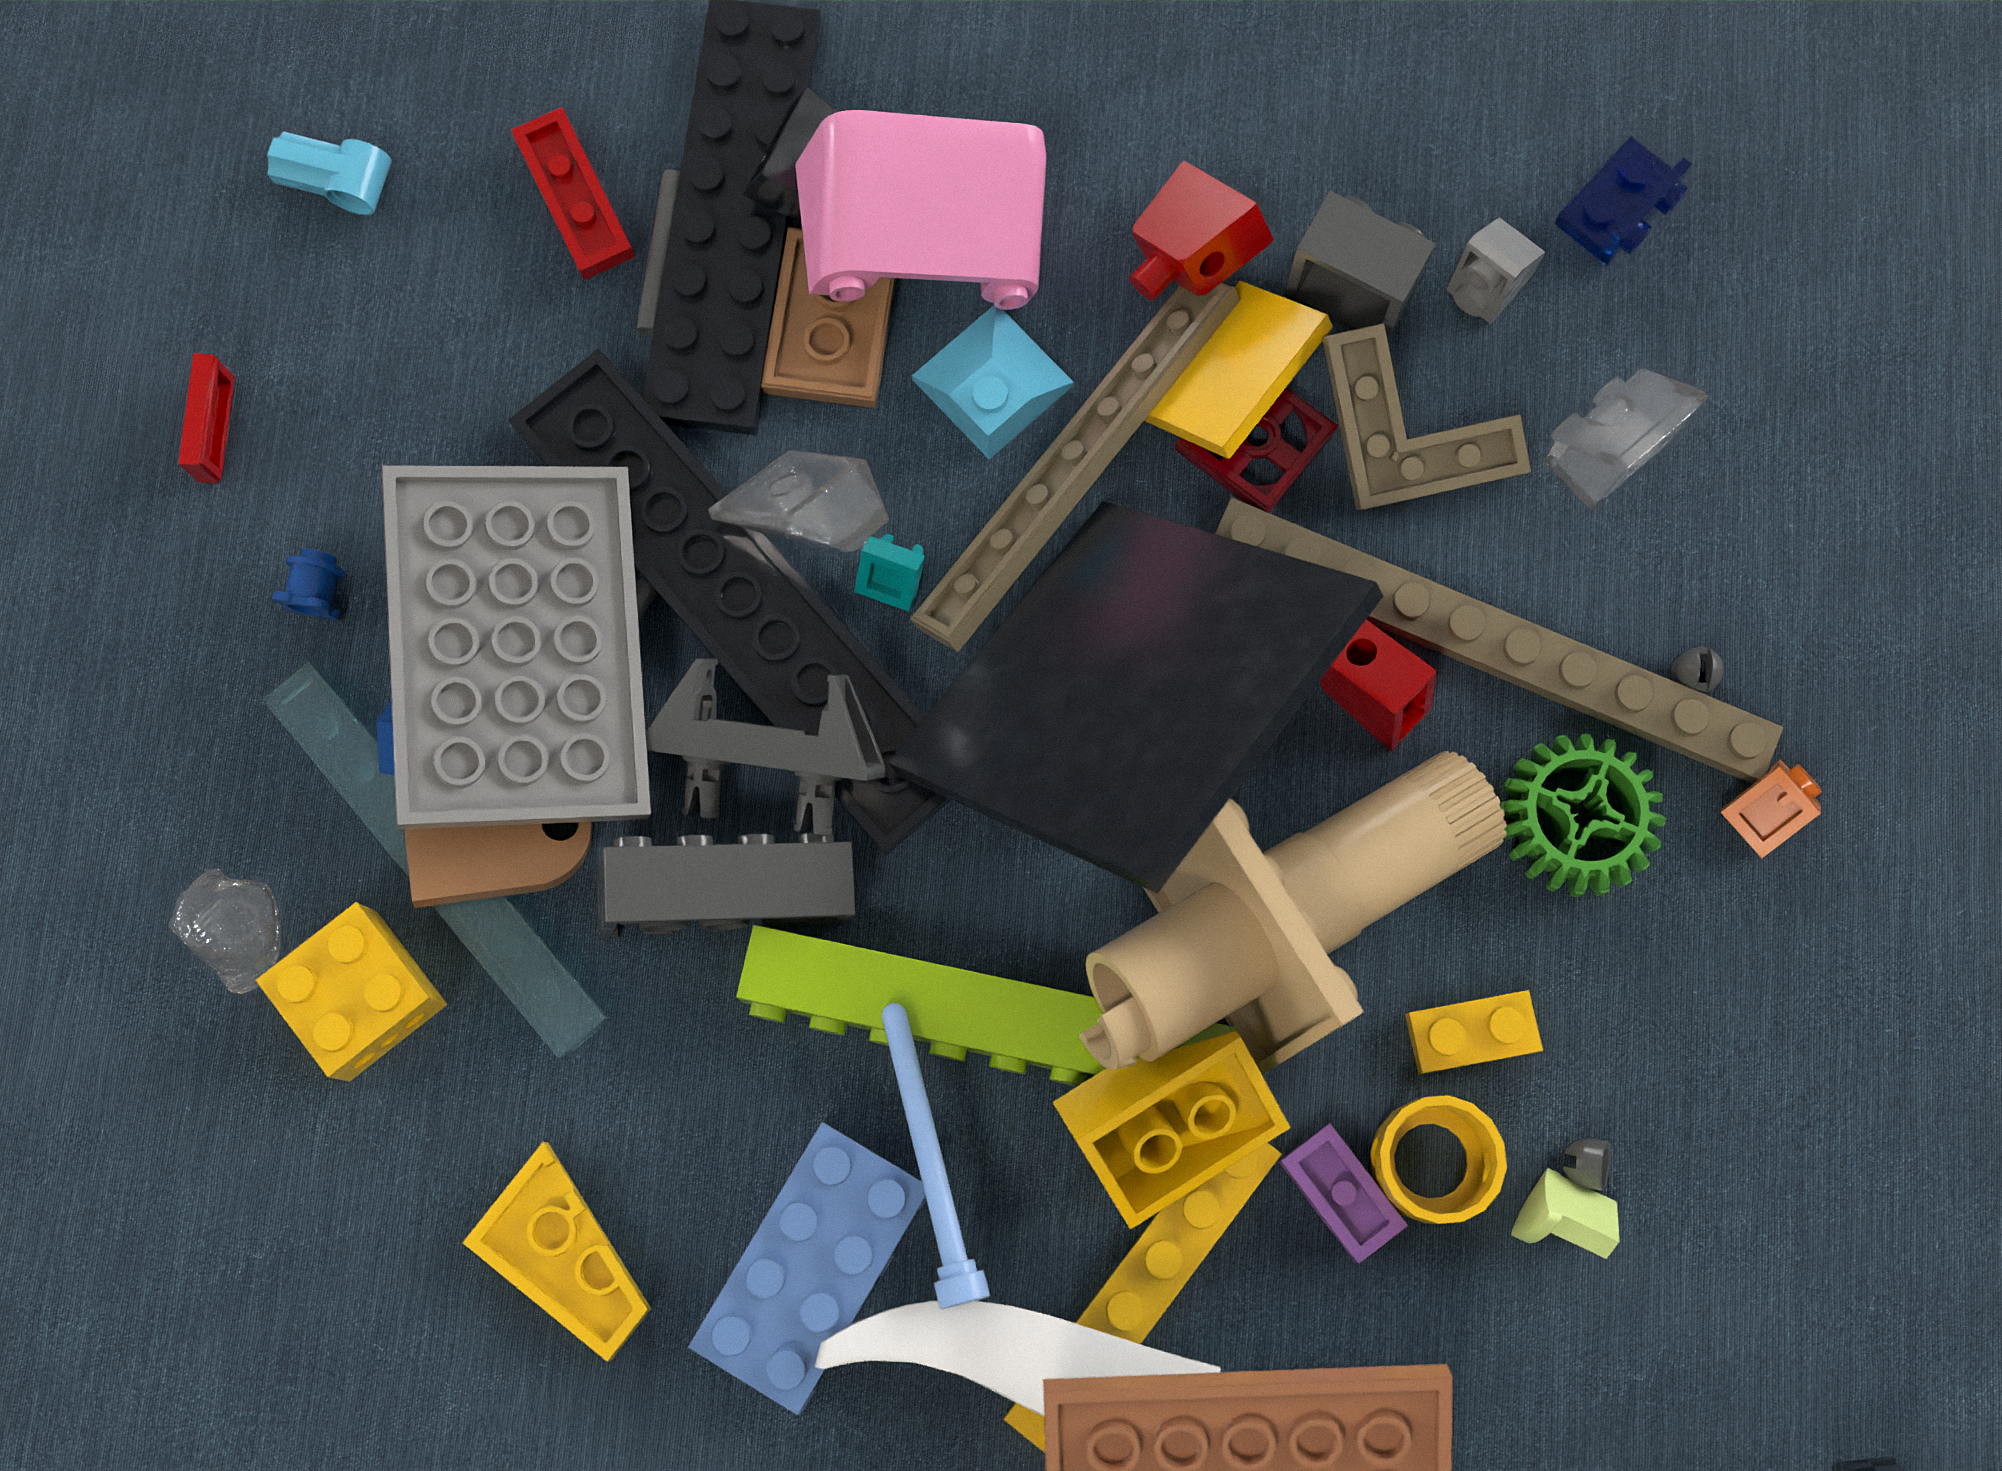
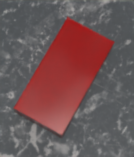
M193 353L178 464L199 483L219 484V480L222 478L235 377L214 354Z

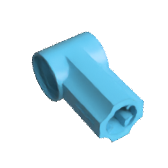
M282 132L278 138H273L267 154L269 160L267 175L275 184L323 195L330 202L344 210L361 215H371L375 211L392 161L388 154L378 147L360 140L345 139L341 146Z

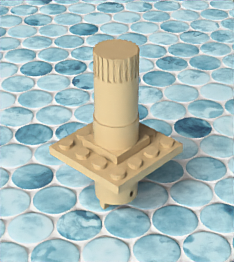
M1444 751L1304 833H1296L1263 853L1248 832L1249 824L1243 810L1235 801L1229 799L1159 893L1156 894L1143 888L1159 914L1087 956L1086 971L1089 984L1103 1015L1097 1019V1024L1082 1032L1078 1037L1101 1065L1114 1070L1137 1064L1136 1056L1145 1061H1154L1225 1018L1230 1026L1239 1028L1238 1034L1246 1045L1261 1075L1364 1012L1357 1002V990L1353 981L1343 969L1333 965L1328 957L1329 953L1357 937L1362 932V929L1503 843L1504 840L1502 838L1506 836V831H1504L1506 821L1503 819L1505 814L1499 803L1501 802L1498 796L1493 792L1494 788L1486 781L1485 775L1479 772L1472 762L1469 763L1467 758L1462 755L1458 756L1456 752L1449 753V751Z

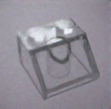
M1643 368L1626 382L1617 376L1605 385L1592 399L1597 405L1596 408L1584 418L1577 412H1574L1551 433L1550 437L1554 440L1555 444L1543 461L1592 510L1675 439L1709 397L1700 388Z

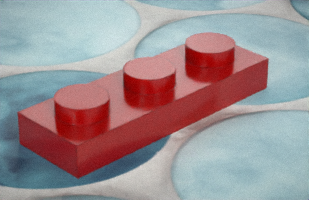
M560 107L511 129L515 141L583 280L634 258L635 255L563 108Z

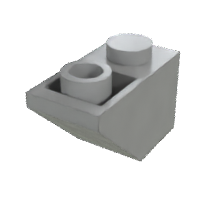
M1499 217L1478 231L1469 240L1446 291L1453 295L1455 303L1464 312L1471 316H1480L1492 324L1533 276L1545 251Z

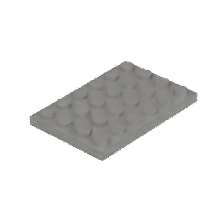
M382 466L397 830L648 819L651 815L628 467Z

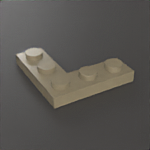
M1384 323L1322 337L1356 510L1369 509L1531 472L1520 414L1409 439L1406 438Z

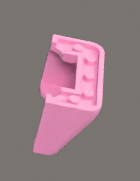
M846 110L826 117L820 123L795 164L809 294L830 295L831 299L841 302L854 301L863 297L865 290L871 288L880 277L978 282L980 283L983 299L994 303V306L998 309L1009 310L1026 305L1036 294L1039 285L1047 157L1042 130L1036 126L1021 123L866 110Z

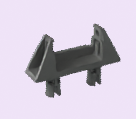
M696 658L646 732L647 751L682 755V759L688 761L682 814L700 813V817L703 818L721 817L720 802L724 765L734 762L794 771V775L800 777L796 821L793 825V830L801 832L813 828V834H832L836 781L843 778L868 781L887 776V769L848 675H828L827 704L822 710L819 734L811 735L809 731L716 719L717 692L713 685L715 665H718V659Z

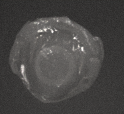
M209 869L197 877L187 890H182L178 896L173 916L168 924L169 931L180 938L215 975L219 976L230 992L240 995L256 989L259 986L256 979L275 965L280 954L282 938L280 918L275 898L269 885L249 879H230L220 869Z

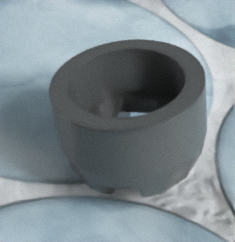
M1703 646L1692 647L1685 650L1675 659L1671 668V676L1674 682L1706 695L1721 683L1725 668L1722 658L1713 649ZM1700 658L1706 661V683L1698 682L1701 666Z
M1579 1138L1571 1142L1564 1150V1154L1577 1156L1576 1166L1562 1165L1566 1177L1583 1188L1604 1191L1610 1167V1142L1593 1138Z

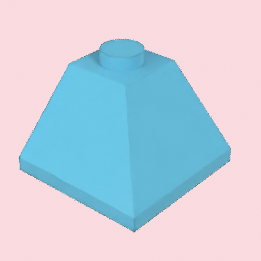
M994 305L912 375V380L988 459L992 458L1071 389L1074 384L1061 368L1003 309H998Z

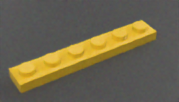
M1266 1143L1159 1211L1075 1324L1141 1344L1282 1153L1269 1143ZM1014 1403L1005 1415L1004 1420L1045 1453L1044 1416Z

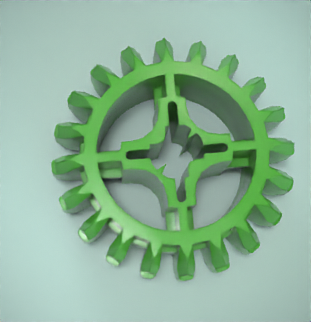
M1582 734L1577 739L1575 746H1573L1566 735L1558 736L1553 741L1552 750L1543 743H1540L1531 750L1533 761L1521 758L1513 766L1516 775L1520 779L1508 778L1502 785V790L1508 796L1515 799L1500 803V807L1505 814L1504 817L1514 819V822L1507 824L1504 828V831H1506L1504 838L1518 837L1520 842L1518 846L1509 852L1510 859L1516 861L1527 854L1533 863L1527 867L1526 877L1533 879L1544 870L1549 872L1546 888L1552 892L1558 890L1566 878L1568 890L1572 897L1583 895L1588 884L1597 896L1604 895L1610 891V880L1617 886L1624 887L1632 882L1630 869L1642 872L1650 865L1644 852H1654L1661 846L1660 839L1648 830L1659 829L1665 825L1666 818L1649 810L1650 807L1663 800V793L1657 791L1646 793L1643 787L1644 784L1653 778V771L1647 769L1636 775L1629 768L1636 761V752L1629 751L1619 760L1613 757L1616 750L1615 740H1605L1597 751H1595L1591 734ZM1562 771L1587 773L1584 781L1573 792L1560 788L1552 792L1541 787L1546 777ZM1607 786L1613 790L1619 799L1624 815L1612 809L1606 797ZM1585 799L1583 806L1588 810L1585 816H1591L1592 821L1577 831L1579 824L1573 818L1578 814H1571L1570 810ZM1536 808L1539 809L1538 815L1549 820L1555 827L1556 841L1554 846L1547 840L1540 828ZM1588 838L1597 839L1602 842L1610 838L1620 843L1610 858L1599 861L1575 859L1577 851L1585 846Z

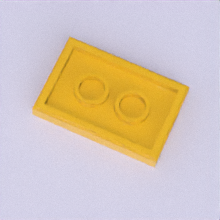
M1239 281L1234 287L1240 298L1238 304L1144 420L1227 459L1231 458L1322 342V337L1327 336L1333 328L1328 314L1243 281Z

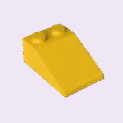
M1236 1031L1172 1049L1154 1061H1145L1140 1058L1137 1059V1064L1129 1067L1116 1068L1114 1070L1106 1068L1052 1102L1130 1230L1291 1128L1246 1045Z

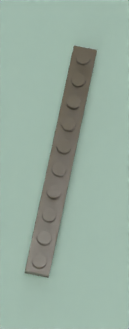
M1230 499L1215 534L1376 581L1384 597L1366 619L1374 626L1751 784H1754L1767 773L1784 727L1239 500Z

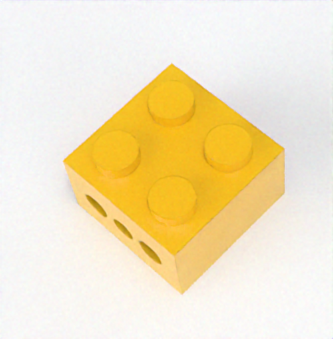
M358 902L347 908L256 979V982L326 1076L349 1082L448 1005L378 912Z

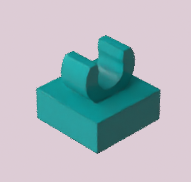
M886 534L881 539L869 536L861 551L854 592L909 612L917 597L925 555H922L923 547L915 544L911 551L893 544V535Z

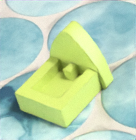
M1547 1168L1525 1201L1511 1235L1526 1243H1535L1546 1237L1549 1233H1552L1607 1259L1619 1243L1617 1202L1591 1189L1583 1188L1573 1183L1570 1179L1561 1176L1560 1173Z

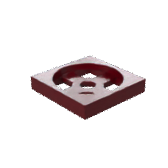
M1287 387L1256 425L1263 428L1268 434V440L1264 445L1253 446L1245 439L1230 459L1224 457L1221 461L1211 455L1207 449L1183 438L1176 442L1175 451L1246 504L1271 513L1338 429L1336 423ZM1292 411L1298 416L1305 433L1306 444L1302 453L1281 439L1280 426ZM1262 458L1268 459L1285 472L1278 482L1259 486L1251 485L1240 476L1253 459Z

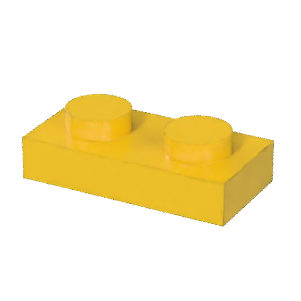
M1529 990L1405 1014L1418 1075L1543 1051Z

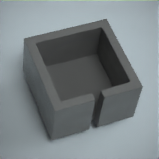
M1329 191L1297 247L1284 297L1328 314L1331 321L1349 330L1384 323L1388 341L1418 287L1436 243L1426 239L1419 229L1403 222L1394 223L1374 213L1371 207L1361 199L1353 196L1342 197Z

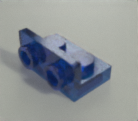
M1631 136L1561 211L1554 224L1607 266L1621 250L1625 251L1628 255L1636 250L1653 227L1647 221L1657 210L1666 216L1676 206L1689 189L1682 183V180L1693 164L1683 157L1672 169Z

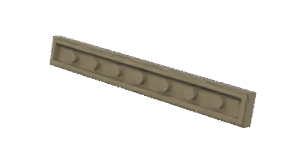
M1220 283L1208 294L1196 296L1179 285L912 615L910 620L920 631L952 650L960 651L1238 304L1240 298L1234 287Z

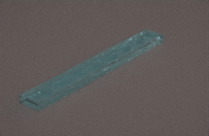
M307 662L262 700L409 877L405 829L397 830L394 775L379 773L377 740L313 664ZM507 896L433 905L434 909L558 1059L564 1060L610 1020Z

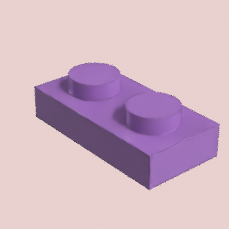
M1330 1123L1326 1124L1278 1161L1355 1264L1361 1263L1408 1226Z

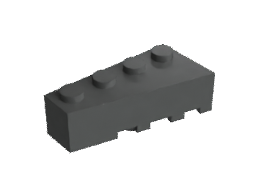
M748 834L739 836L738 844L714 845L712 836L689 835L676 838V846H652V839L649 837H621L614 840V847L603 848L596 867L598 939L620 938L619 926L639 925V931L647 932L649 936L670 935L674 934V931L688 929V921H700L701 929L717 932L749 927L750 919H761V927L780 928L843 924L855 915L852 842H835L834 834H802L798 836V843H774V835Z

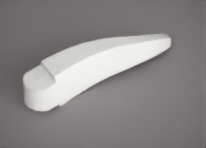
M926 1301L907 1304L880 1312L857 1321L822 1341L815 1367L820 1369L871 1360L918 1363L963 1376L1044 1416L1043 1379L1220 1372V1367L1146 1347L1050 1315L1014 1306L973 1301L946 1309H940L938 1301Z

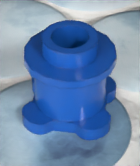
M304 548L301 550L300 556L287 557L286 565L290 567L285 591H274L272 601L279 603L283 610L292 613L337 621L340 611L331 606L338 580L345 579L346 571L336 566L337 557L315 549Z

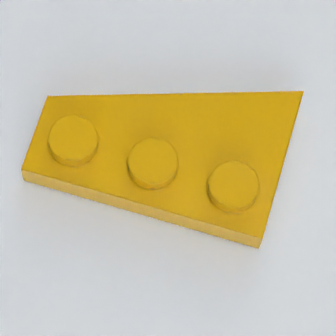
M542 1142L463 1241V1244L608 1362L615 1357L649 1313L651 1307L548 1142Z

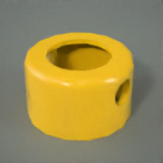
M1449 1095L1423 1097L1393 1110L1376 1130L1370 1150L1372 1178L1390 1203L1402 1216L1427 1224L1464 1222L1485 1211L1500 1192L1507 1169L1504 1141L1492 1119L1473 1103ZM1435 1124L1447 1128L1458 1137L1465 1150L1467 1167L1463 1180L1454 1191L1443 1197L1425 1198L1414 1194L1402 1184L1395 1170L1394 1155L1398 1142L1407 1131L1418 1125Z

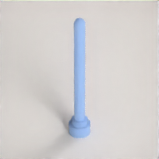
M890 1003L882 1011V1020L943 1267L937 1268L940 1281L935 1282L934 1287L940 1309H946L987 1298L990 1296L984 1270L977 1271L975 1260H968L906 1010L901 1004Z

